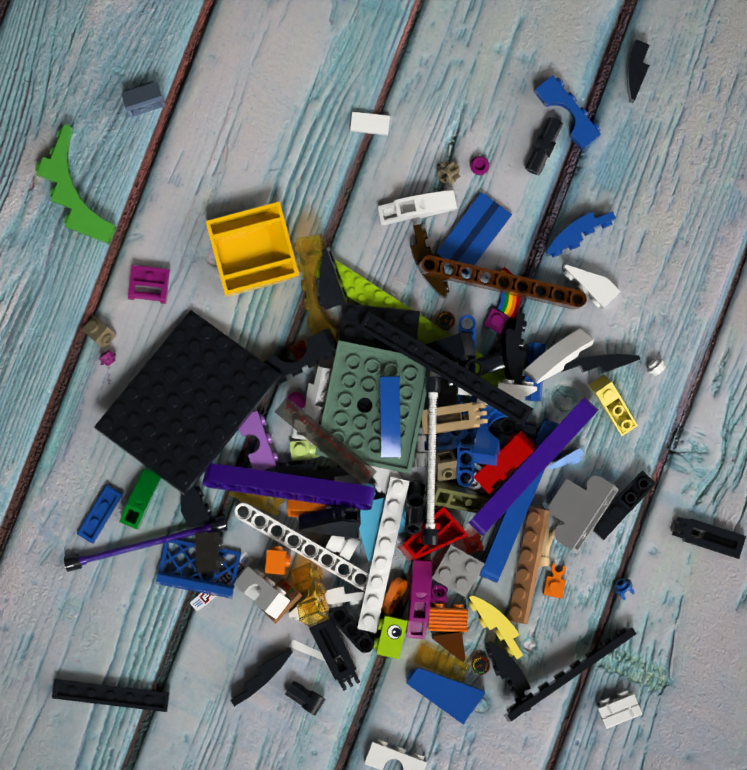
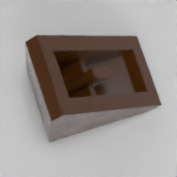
M462 632L437 634L432 637L434 641L462 662L466 660Z

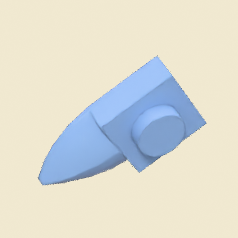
M580 447L549 465L547 469L562 467L570 462L574 465L582 460L580 456L584 455V452Z

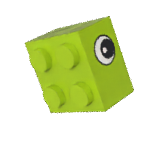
M384 615V618H380L378 630H381L380 637L375 638L373 649L377 650L376 654L395 659L400 658L408 623L407 619Z

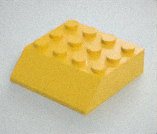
M280 201L205 221L226 297L279 284L300 276Z

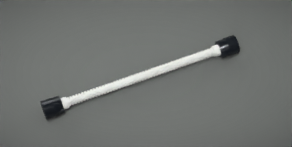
M426 377V392H428V397H430V430L428 433L429 475H427L428 520H426L425 529H422V545H438V529H435L433 509H435L436 399L438 398V393H441V377Z

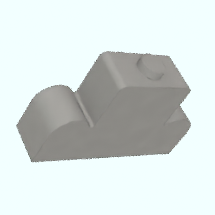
M600 476L590 477L586 484L587 490L566 479L560 489L555 491L552 501L546 509L549 510L553 517L564 523V525L558 526L555 530L556 540L576 554L619 491L615 485Z

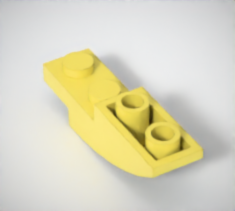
M474 595L469 596L471 601L468 604L473 612L478 611L481 616L478 620L482 627H487L489 630L497 627L495 633L500 641L505 640L508 645L505 649L509 656H514L516 659L522 657L523 654L514 641V638L520 634L512 623L491 604Z

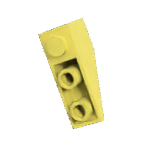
M602 375L588 385L621 436L638 426L615 386L605 375Z

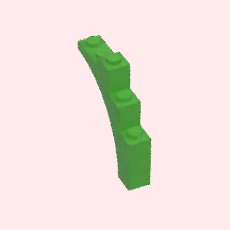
M64 124L63 128L58 130L56 146L53 145L50 150L49 156H51V159L43 157L42 161H38L35 171H37L36 175L39 178L57 184L56 187H52L49 197H51L52 203L71 210L70 213L67 212L64 219L67 229L110 245L117 227L92 212L81 200L74 187L69 167V147L74 129Z

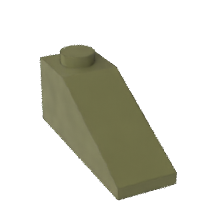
M436 477L434 479V505L477 513L489 500L488 496L452 481H438ZM426 488V490H425V495H426V497H428V496H427V495H428V494H427V492H428V491H427V490H428L427 488Z

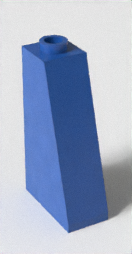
M417 667L415 670L412 668L405 677L408 679L406 684L462 724L465 723L485 695V691L420 667Z

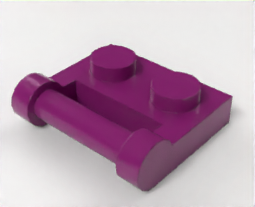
M132 265L128 300H134L135 298L160 301L161 304H166L170 269ZM137 285L162 289L161 294L135 291Z

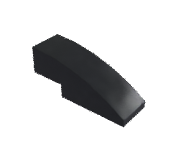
M637 39L633 44L627 66V92L629 102L634 103L650 66L643 63L650 45Z

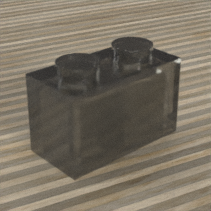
M219 532L195 533L196 573L220 574V568H224L223 557L219 555V549H223V538H219Z

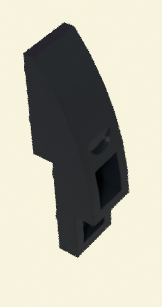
M519 312L513 319L512 329H506L503 334L502 357L507 380H514V384L522 385V381H525V376H522L523 369L527 367L528 358H525L526 351L521 350L524 342L521 335L522 332H525L527 321L524 320L525 314Z
M309 460L298 461V465H291L290 462H281L279 467H275V471L278 473L335 481L334 477L353 475V467H349L348 464H338L335 469H330L329 465L319 466L318 470L314 471V463H310Z
M642 470L609 504L594 527L593 532L600 539L605 540L627 514L656 485V482Z
M488 641V647L485 649L488 657H493L494 672L496 676L500 675L502 679L510 678L507 683L511 692L515 690L517 698L514 700L518 705L523 702L524 691L531 689L516 662L498 645Z

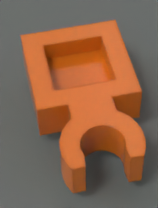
M553 563L551 566L553 576L546 577L543 595L562 599L566 580L561 579V576L566 572V566H562V570L556 572V564Z

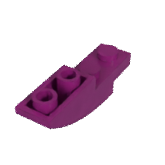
M412 561L406 638L426 639L430 612L432 561Z

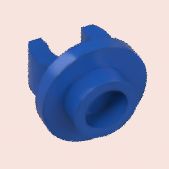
M620 579L616 582L614 591L623 600L626 599L624 596L625 592L630 591L632 595L635 594L630 579Z

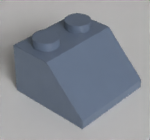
M147 81L141 87L136 88V86L126 88L125 92L121 93L125 109L130 118L166 107L158 81Z

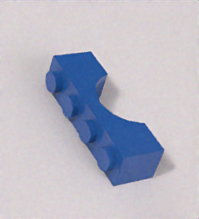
M552 75L537 87L534 93L545 107L560 106L571 114L574 127L570 138L583 151L600 137L601 133L599 131L601 129L595 122H591L588 119L589 114L583 107L579 108L575 103L577 100L571 92H566L563 88L565 85L561 79L555 78Z
M486 405V408H482V411H487V415L480 416V419H488V423L480 424V427L474 429V438L476 439L475 444L471 443L470 455H473L474 463L497 466L500 442L498 438L489 432V427L497 419L507 416Z

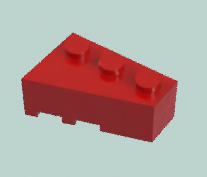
M522 430L518 434L514 432L506 439L508 442L506 446L500 445L497 466L480 464L482 468L473 477L489 494L537 448Z
M443 506L437 508L433 514L435 529H438V545H422L421 530L416 535L410 534L397 548L409 561H412L469 535ZM426 520L422 522V529H425Z

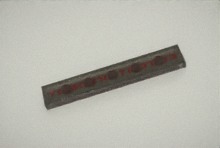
M286 397L275 410L278 416L364 487L377 472L289 398Z

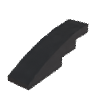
M609 354L579 358L566 363L561 373L580 366L582 373L597 367L601 368L602 373H606L640 360V356Z
M291 648L258 666L257 669L260 674L244 683L247 690L231 699L233 706L235 707L248 699L267 684L291 656L293 649Z

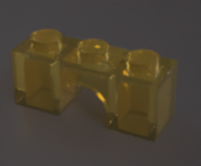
M311 561L292 569L294 587L303 593L308 592L307 597L297 603L299 621L311 627L329 619V605L325 597L326 588L323 584L322 569Z

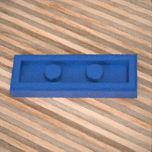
M106 485L77 532V535L94 544L123 494Z

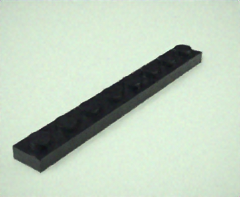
M624 627L616 632L617 636L612 640L608 638L600 643L602 647L598 650H590L585 654V659L574 661L569 665V670L566 672L562 670L554 675L552 682H544L538 686L539 691L534 694L530 692L522 698L523 702L518 705L514 703L509 706L504 717L508 722L513 721L637 633L633 628L626 629Z

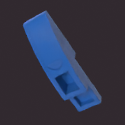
M593 212L580 217L555 238L546 251V256L552 255V258L563 254L562 250L569 248L573 250L580 247V243L583 241L581 234L584 233V236L594 233L595 228L601 226L604 229L613 225L612 221L616 219L614 212L596 219Z

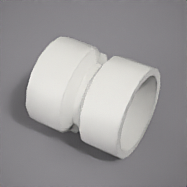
M331 536L325 549L333 553L339 552L340 557L349 561L361 539L357 537L355 539Z

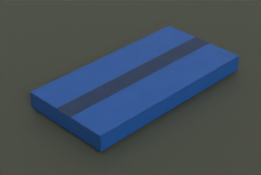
M481 192L436 254L441 258L475 265L512 214ZM463 269V270L461 271V272H462L464 275H466V276H467L468 273H469V272H468L467 270H465V269Z

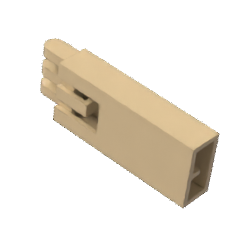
M465 403L438 407L436 409V433L478 428L480 424L488 423V419H480V416L487 415V411L480 412V408H486V403ZM425 409L422 413L423 434H428L430 430V409ZM468 411L469 414H463V415H464V419H469V420H463V421H462V413H461V412Z

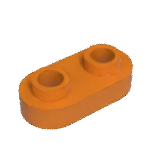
M398 577L390 582L389 590L386 596H384L381 611L390 615L394 612L407 588V581Z

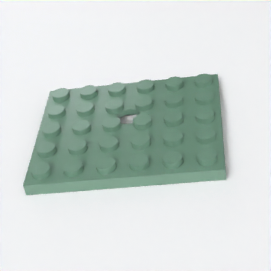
M338 340L320 427L322 434L318 437L315 455L352 462L353 459L351 457L358 461L353 463L410 474L427 394L426 377H430L431 371L402 353ZM380 376H400L401 457H381ZM362 398H368L372 402V409L367 413H362L357 408V403ZM325 436L332 440L329 444L328 441L323 440ZM338 447H341L343 450H345V452L342 455L340 454V451H336ZM346 452L351 455L349 460L343 457Z

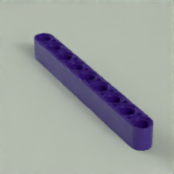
M584 397L468 523L483 536L599 409Z
M211 463L205 470L202 482L204 486L214 489L338 507L358 508L360 510L372 509L375 489L366 485Z

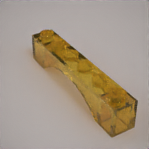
M322 233L298 237L295 242V250L300 255L298 269L303 274L301 287L306 292L304 305L305 309L309 310L310 317L307 318L308 328L312 329L313 335L330 328L338 344V328L323 312L316 293L317 270L322 259L323 249H325Z

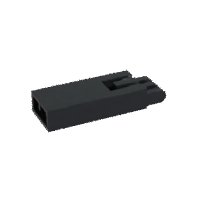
M677 517L676 521L683 523V525H674V528L681 530V532L672 531L673 536L682 538L683 542L736 559L740 558L746 536L690 518L687 520ZM693 528H697V529L706 531V532H705V535H704V538H703V539H700V538L691 536V535L700 536V533H701L700 531L693 530Z
M331 617L310 627L309 630L334 679L338 680L343 691L347 690L344 684L345 681L348 682L350 688L354 686L351 681L353 677L357 684L360 683L355 672L357 668ZM341 655L347 667L340 661L338 665L341 670H338L333 659Z

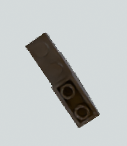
M421 224L413 226L417 245L410 247L417 268L419 262L425 256L432 255L430 246L426 247L425 240L428 239L426 229L422 228ZM430 261L424 262L425 268L432 270V263ZM421 273L428 285L441 298H447V293L450 292L447 281L444 282L443 279Z

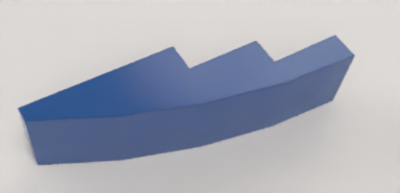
M380 376L381 457H401L400 376Z

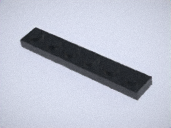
M54 679L52 699L168 712L170 692Z

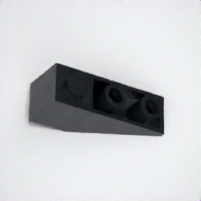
M195 484L185 496L181 493V513L189 529L211 519L210 514H212L209 504H204L201 498L204 494L200 486L196 487Z
M341 506L300 514L298 516L299 531L356 539L361 525L360 509Z

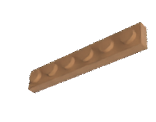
M529 506L508 616L510 621L528 624L549 510Z

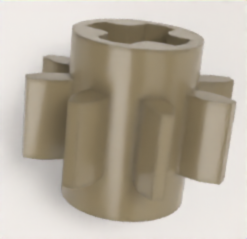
M445 160L437 167V177L443 184L449 182L452 185L461 177L459 175L460 168L454 161L449 163Z

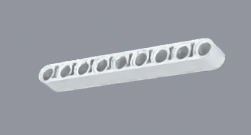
M240 503L235 507V516L239 520L359 589L366 591L369 573L249 504ZM242 506H246L249 510V514L246 517H241L238 513L239 508ZM258 516H263L266 520L265 525L262 527H258L255 524V519ZM275 525H279L282 528V534L277 537L272 534V528ZM291 535H296L299 538V543L296 546H291L288 542ZM309 544L314 545L316 548V552L312 556L305 553V547ZM329 554L332 556L333 561L330 565L322 563L323 555ZM341 564L349 566V572L346 575H342L338 571V567ZM362 573L366 576L364 584L356 583L355 576Z

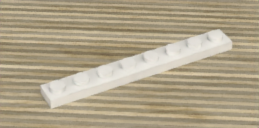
M390 477L357 627L360 630L377 632L409 481Z

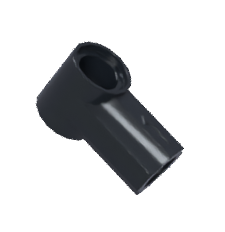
M294 680L284 694L302 705L301 707L314 716H316L326 700L318 693L308 690Z

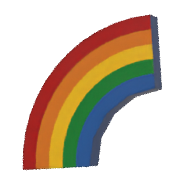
M505 266L501 270V272L512 274ZM499 278V285L506 287V280ZM500 293V304L497 309L513 320L519 309L520 297Z

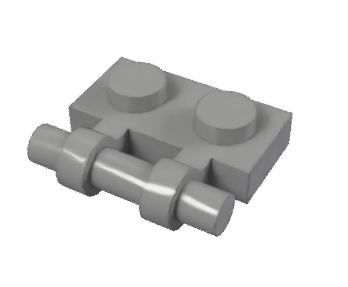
M419 428L412 468L425 467V459H427L425 442H427V437L423 434V428Z

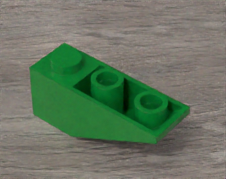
M143 469L121 516L120 523L137 530L140 529L161 478Z

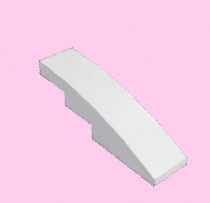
M579 329L549 348L524 370V373L538 384L562 371L565 364L578 358L579 352L590 347L594 339L582 329Z

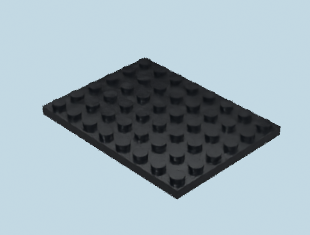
M190 310L96 423L94 428L185 496L278 382L281 374Z

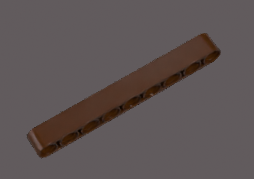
M432 255L425 256L418 264L419 271L427 276L572 310L579 309L587 301L586 294L580 290ZM425 261H430L432 263V270H428L425 268ZM443 265H448L451 268V274L443 272ZM463 269L469 272L470 277L468 279L462 276L461 271ZM481 274H485L488 277L487 283L480 280ZM499 278L506 280V287L499 285ZM518 282L524 284V292L518 290ZM536 287L543 289V296L536 294ZM555 291L561 293V300H557L554 297ZM573 295H576V296L579 297V299H580L579 305H577V304H575V303L573 302V300H572Z

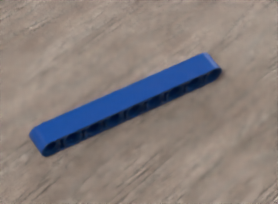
M464 315L459 319L458 333H471L476 353V321L471 315ZM466 318L471 319L473 322V326L470 329L462 327V321ZM473 364L470 367V371L474 374L476 364ZM458 394V404H461V398L465 395ZM470 396L472 398V403H475V397ZM468 411L461 412L462 416L463 414H469ZM475 428L468 429V434L472 438L471 443L475 444ZM460 441L457 447V481L461 486L468 487L474 482L475 463L473 462V455H470L472 459L469 464H463L460 461L462 454H470L471 443L463 445ZM465 472L471 475V481L466 484L460 480L461 474Z
M544 418L534 444L538 447L559 424ZM544 470L505 511L479 576L495 583L499 581Z

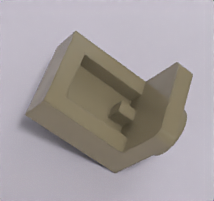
M95 316L82 329L84 333L103 349L116 336L111 329Z

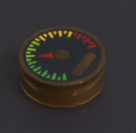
M449 311L439 313L436 319L437 326L443 330H450L455 325V316Z
M476 656L471 662V668L474 673L484 675L490 669V662L485 656Z

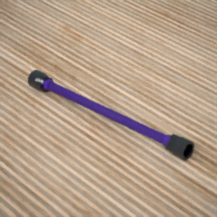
M225 516L210 519V523H206L204 526L190 528L178 533H171L166 536L140 541L92 555L80 556V554L67 556L64 557V565L66 571L71 572L82 569V565H86L90 561L109 558V556L121 555V553L124 554L133 550H140V548L143 549L152 545L171 542V540L174 541L183 537L202 534V532H212V534L228 531Z

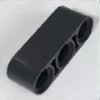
M335 607L331 612L332 621L360 652L369 653L374 647L372 637L365 630L358 629L355 635H350L347 632V627L350 624L358 627V622L344 607ZM337 610H342L345 613V618L341 621L334 618V612ZM362 639L370 640L371 646L368 649L360 647Z

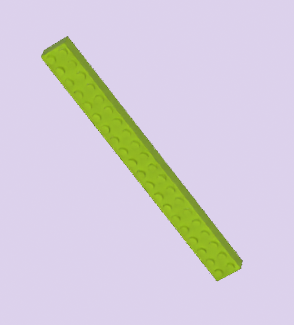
M316 248L303 268L320 279L323 251ZM335 260L347 296L357 304L412 310ZM419 315L418 341L428 344L452 336ZM476 351V359L484 357ZM476 364L475 374L479 372V364ZM503 368L481 376V378L498 387V382L502 383L503 379H507Z

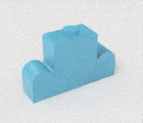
M368 483L359 484L373 487L371 484ZM386 497L373 500L371 510H360L361 525L359 531L368 562H371L373 559ZM405 506L398 533L405 532Z

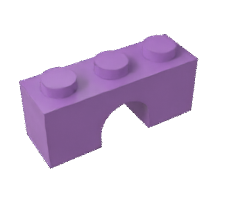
M255 411L252 412L239 430L242 437L248 435L258 437L260 441L259 449L248 456L253 469L264 471L277 466L276 462L279 460L276 451H272L269 444L273 442L270 433H265L263 427L266 425L263 414L259 415V412Z

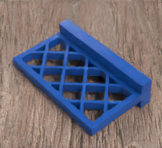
M171 540V542L169 541L164 544L156 583L158 585L233 599L234 583L236 582L241 552L181 540ZM169 543L177 544L181 551L171 556L168 552ZM191 547L196 548L200 553L192 560L185 553ZM209 551H213L219 558L209 564L204 555ZM183 553L189 562L179 568L174 558ZM228 555L237 556L235 564L228 568L223 558ZM202 557L207 566L197 571L193 562ZM221 560L226 570L217 575L211 566ZM170 561L177 568L172 573L163 572L164 565ZM191 564L196 573L191 577H186L181 570ZM210 568L215 576L209 581L203 580L200 573ZM229 572L232 577L231 585L223 584L219 577Z

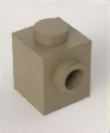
M453 450L436 451V466L434 470L437 480L456 479L457 460Z

